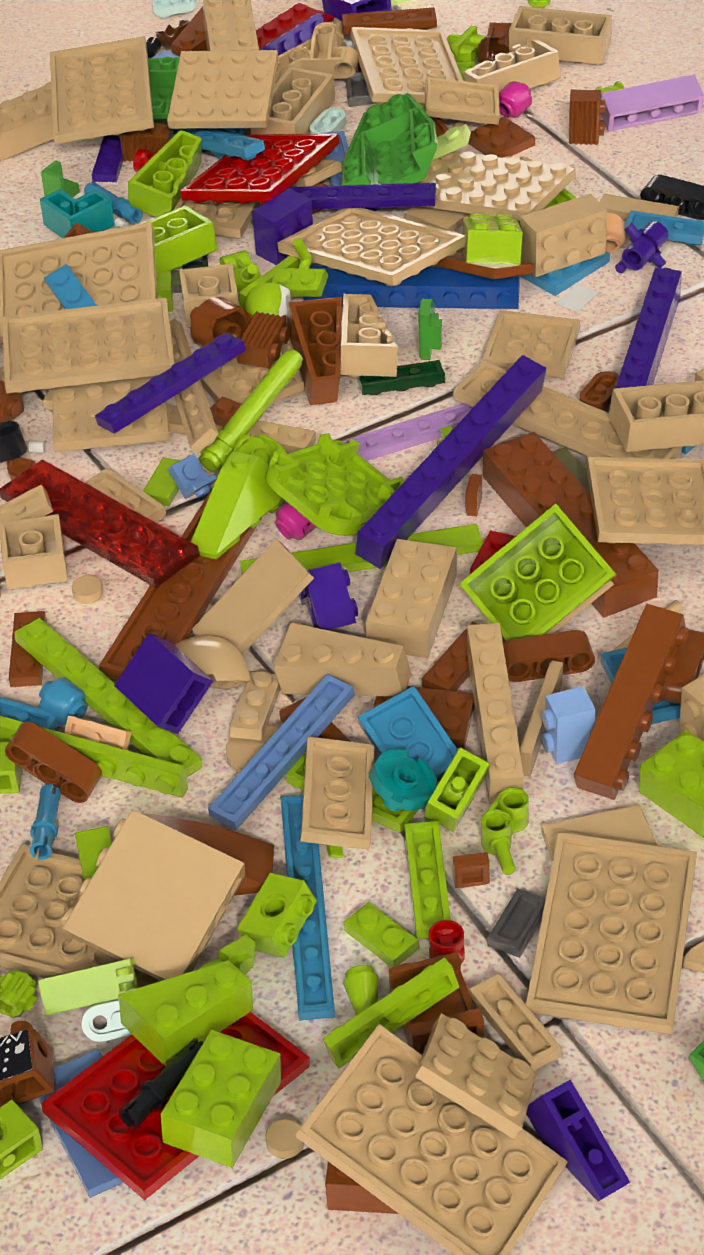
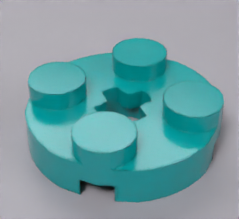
M390 749L382 752L370 769L368 777L376 792L384 799V805L392 811H400L401 809L420 810L427 806V802L435 791L437 778L426 761L420 757L415 761L407 757L408 751L402 749Z

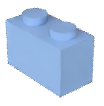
M583 686L545 696V710L541 712L545 733L541 734V741L545 752L551 753L556 764L581 758L595 725V707Z

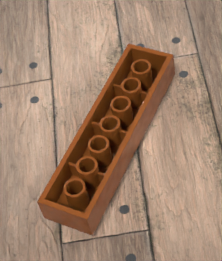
M535 432L483 450V478L526 528L554 504H557L616 573V576L611 579L614 585L591 603L603 618L657 597L659 570L635 543L598 542L591 494Z

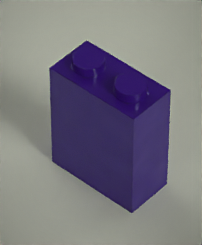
M322 0L324 13L332 15L339 20H342V14L392 10L391 0Z
M149 633L114 686L157 727L179 734L213 683V680L170 641Z

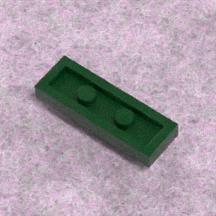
M440 360L397 366V377L359 376L358 383L362 395H379L382 392L406 391L409 388L434 387L437 384L445 383V373Z

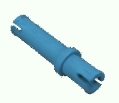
M93 181L85 186V194L97 189L110 198L113 213L118 217L124 218L133 225H135V222L138 224L141 221L142 211L130 205L127 199L117 197Z
M46 784L40 789L36 820L30 829L32 837L30 854L35 858L37 850H39L38 860H45L51 856L52 844L58 834L56 819L61 790L56 786L53 794V784Z

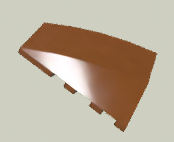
M141 813L245 864V877L235 895L258 893L268 875L273 871L274 845L206 823Z

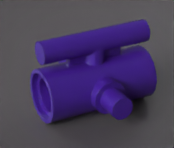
M631 222L624 228L630 236L629 240L631 243L623 251L622 259L615 266L618 273H624L627 268L640 270L647 262H652L657 268H661L666 264V261L660 255L662 252L659 250L669 236L663 224L650 222L643 230H638Z

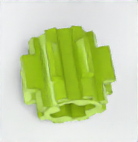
M14 969L12 972H7L5 976L0 975L1 1014L11 1018L19 1017L24 1011L29 1012L38 1000L34 996L38 989L35 987L37 983L26 972L23 973L18 971V969Z

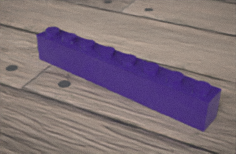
M655 267L616 388L653 385L680 300L682 271Z

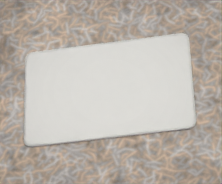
M576 284L556 304L579 312L599 292Z

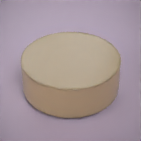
M84 575L74 580L72 583L74 599L83 604L98 601L103 595L101 580L93 575Z
M281 1119L272 1123L266 1131L268 1151L280 1159H289L298 1155L304 1147V1143L295 1137L301 1126L290 1119Z

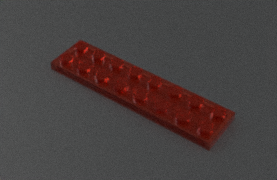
M43 459L0 488L1 499L8 502L42 484L47 491L53 508V512L46 516L59 514L63 535L154 588L160 586L200 556L197 545Z

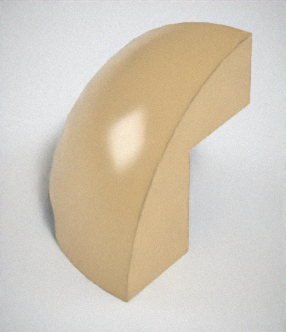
M195 636L174 645L213 680L209 688L230 690L251 681L249 670L242 654L231 642L222 637Z

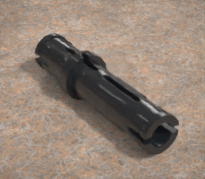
M193 1039L151 1081H145L140 1086V1092L119 1111L121 1120L128 1127L131 1126L132 1129H137L155 1109H161L167 1103V1098L177 1088L203 1045V1041L198 1042V1039Z

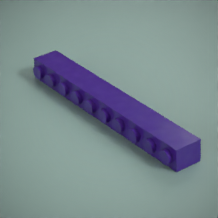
M521 355L358 531L355 554L381 569L389 560L396 540H407L483 457V450L492 447L542 392L547 368Z

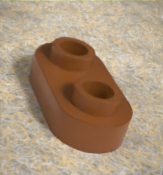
M610 371L597 373L580 392V401L602 411L606 410L611 404L612 391L616 388L619 375Z

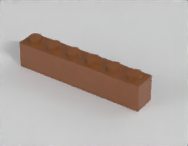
M646 603L573 774L577 788L615 800L619 790L623 791L629 779V771L627 770L631 760H637L641 750L640 738L643 731H649L653 721V713H651L655 703L659 704L664 696L665 685L663 683L667 674H673L677 663V656L675 655L678 647H683L687 641L689 629L685 626L684 614Z

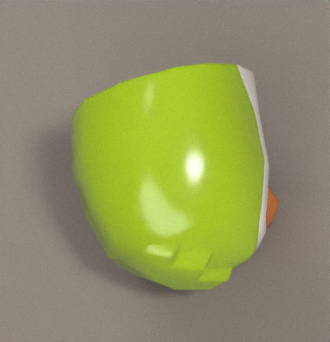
M276 283L257 285L247 294L244 309L252 317L256 311L259 313L263 312L264 314H274L275 316L279 315L280 317L284 315L287 324L288 302H291L290 290Z

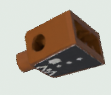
M27 1021L12 1023L10 1034L0 1038V1107L10 1100H13L18 1105L55 1092L52 1049Z

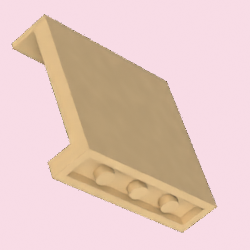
M132 809L127 819L122 818L118 822L113 836L115 839L110 848L105 847L100 853L96 863L98 868L92 878L87 877L79 891L81 898L75 908L70 907L66 911L61 926L63 927L64 937L67 942L71 943L74 938L119 961L134 957L135 965L133 967L163 981L193 971L245 877V864Z

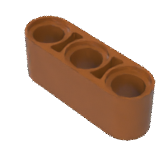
M689 629L685 645L678 647L675 655L677 656V663L673 674H667L663 683L665 685L663 701L681 705L682 687L699 677L704 663V632Z
M581 630L519 638L503 643L508 679L511 682L545 678L552 660L563 662V675L587 671L595 664V656L588 636Z
M23 722L5 747V754L10 761L45 784H53L54 790L56 786L59 787L61 794L74 802L84 803L87 801L102 777V770L95 762L31 722Z

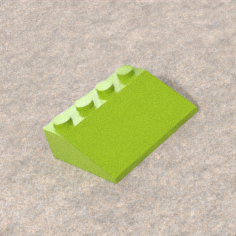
M554 504L460 582L459 585L491 623H500L501 635L506 641L545 635L614 578L616 573L558 505Z

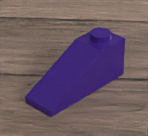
M571 1079L541 1095L528 1105L526 1115L542 1143L568 1161L565 1167L597 1201L631 1183Z

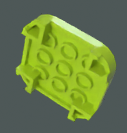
M330 433L320 434L317 444L289 454L281 448L273 452L265 475L269 487L311 523L325 532L341 536L358 534V531L405 480L402 477L389 480L357 454L360 443L353 439H350L348 444L339 440H332Z

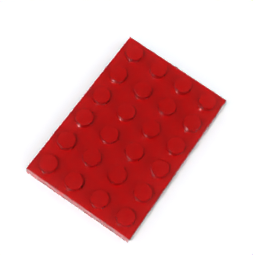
M251 134L248 137L264 141V151L257 153L256 157L250 160H242L241 157L237 156L228 157L225 154L180 190L182 200L193 201V203L215 201V203L221 204L228 201H237L238 204H245L251 201H259L260 204H264L287 190L303 174L308 173L310 168L319 163L323 157L330 154L340 144L339 135Z
M249 1012L220 1032L280 1053L281 1083L274 1095L310 1067L309 1056L252 1012ZM130 1035L44 1100L41 1105L42 1112L145 1201L199 1156L163 1143L161 1113L166 1104L161 1109H155L137 1129H132L131 1126L128 1127L119 1116L120 1109L140 1092L139 1088L145 1081H151L165 1068L139 1040ZM173 1091V1092L170 1094V1096L167 1098V1103H168L169 1099L171 1098L172 1094L174 1093V1091Z

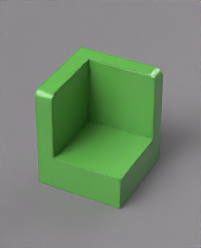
M55 160L41 171L44 196L59 189L71 197L76 196L80 192L78 183L63 178L61 162Z

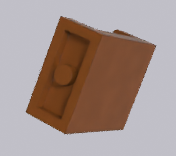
M458 953L437 955L430 959L403 963L389 969L391 993L397 986L405 984L420 974L427 966L435 964L444 957L453 967L459 988L402 1026L408 1045L421 1055H423L433 1025L441 1013L449 1018L458 1019L465 1024L469 1031L484 1038V1019L480 1008H474L461 973V959Z

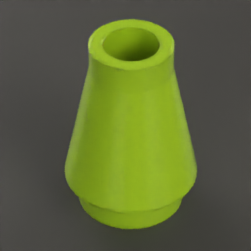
M359 965L348 969L345 973L346 978L343 980L344 988L356 1016L367 1006L375 1004L378 998L379 977L374 973L373 968L367 965Z

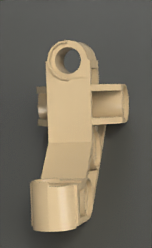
M320 23L314 28L310 40L278 56L274 85L289 67L333 74L334 79H347L356 72L359 62L358 53L351 47H338L336 27L333 23Z

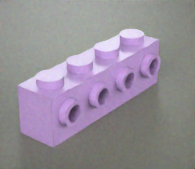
M695 74L601 93L600 99H605V114H601V117L605 120V126L609 132L697 114L702 111L704 94Z

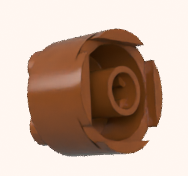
M224 297L210 298L191 311L190 331L192 339L201 348L225 333L240 339L252 316L242 307Z

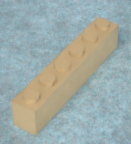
M500 623L467 625V656L482 759L490 763L485 778L489 804H493L504 789L516 787L523 790L524 773Z

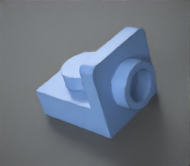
M195 454L167 469L185 499L193 495L200 498L209 493L212 489L210 485L217 479L215 474L208 477Z

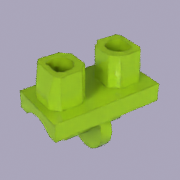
M471 25L462 35L452 33L447 37L456 62L476 60L478 45L484 37H487L477 34V26Z

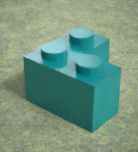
M61 189L40 198L43 224L61 238L65 237L75 223L83 225L84 228L87 227L88 230L91 229L92 232L105 231L115 225L112 201L97 189L77 199H74Z

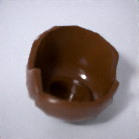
M181 20L176 28L169 24L165 31L156 32V38L160 40L161 46L172 49L171 44L187 26L189 21Z
M487 36L480 41L477 48L479 64L484 61H495V55L501 52L505 54L510 53L506 44H500L497 41L500 37Z

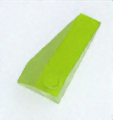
M231 452L218 474L188 547L189 554L218 559L240 540V535L249 527L254 529L260 524L261 517L267 512L272 514L279 508L284 499L267 484L265 475L268 465L260 457Z

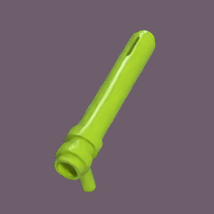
M293 349L285 351L221 430H217L219 435L213 444L205 447L200 452L199 462L203 467L215 473L222 468L237 440L249 433L301 368L303 358L300 353Z

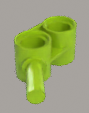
M246 250L225 255L219 259L220 265L233 264L237 293L261 277L257 265L251 263L250 256Z
M516 787L504 789L481 817V847L487 853L497 855L504 875H511L516 871L509 850L512 835L523 831L529 823L528 794Z

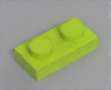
M369 902L343 922L346 933L390 967L399 966L419 949V940Z

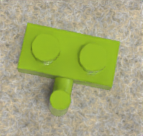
M296 238L293 241V246L301 258L299 267L277 268L272 283L288 288L291 297H321L329 275L325 269H309L312 263V256L302 238Z

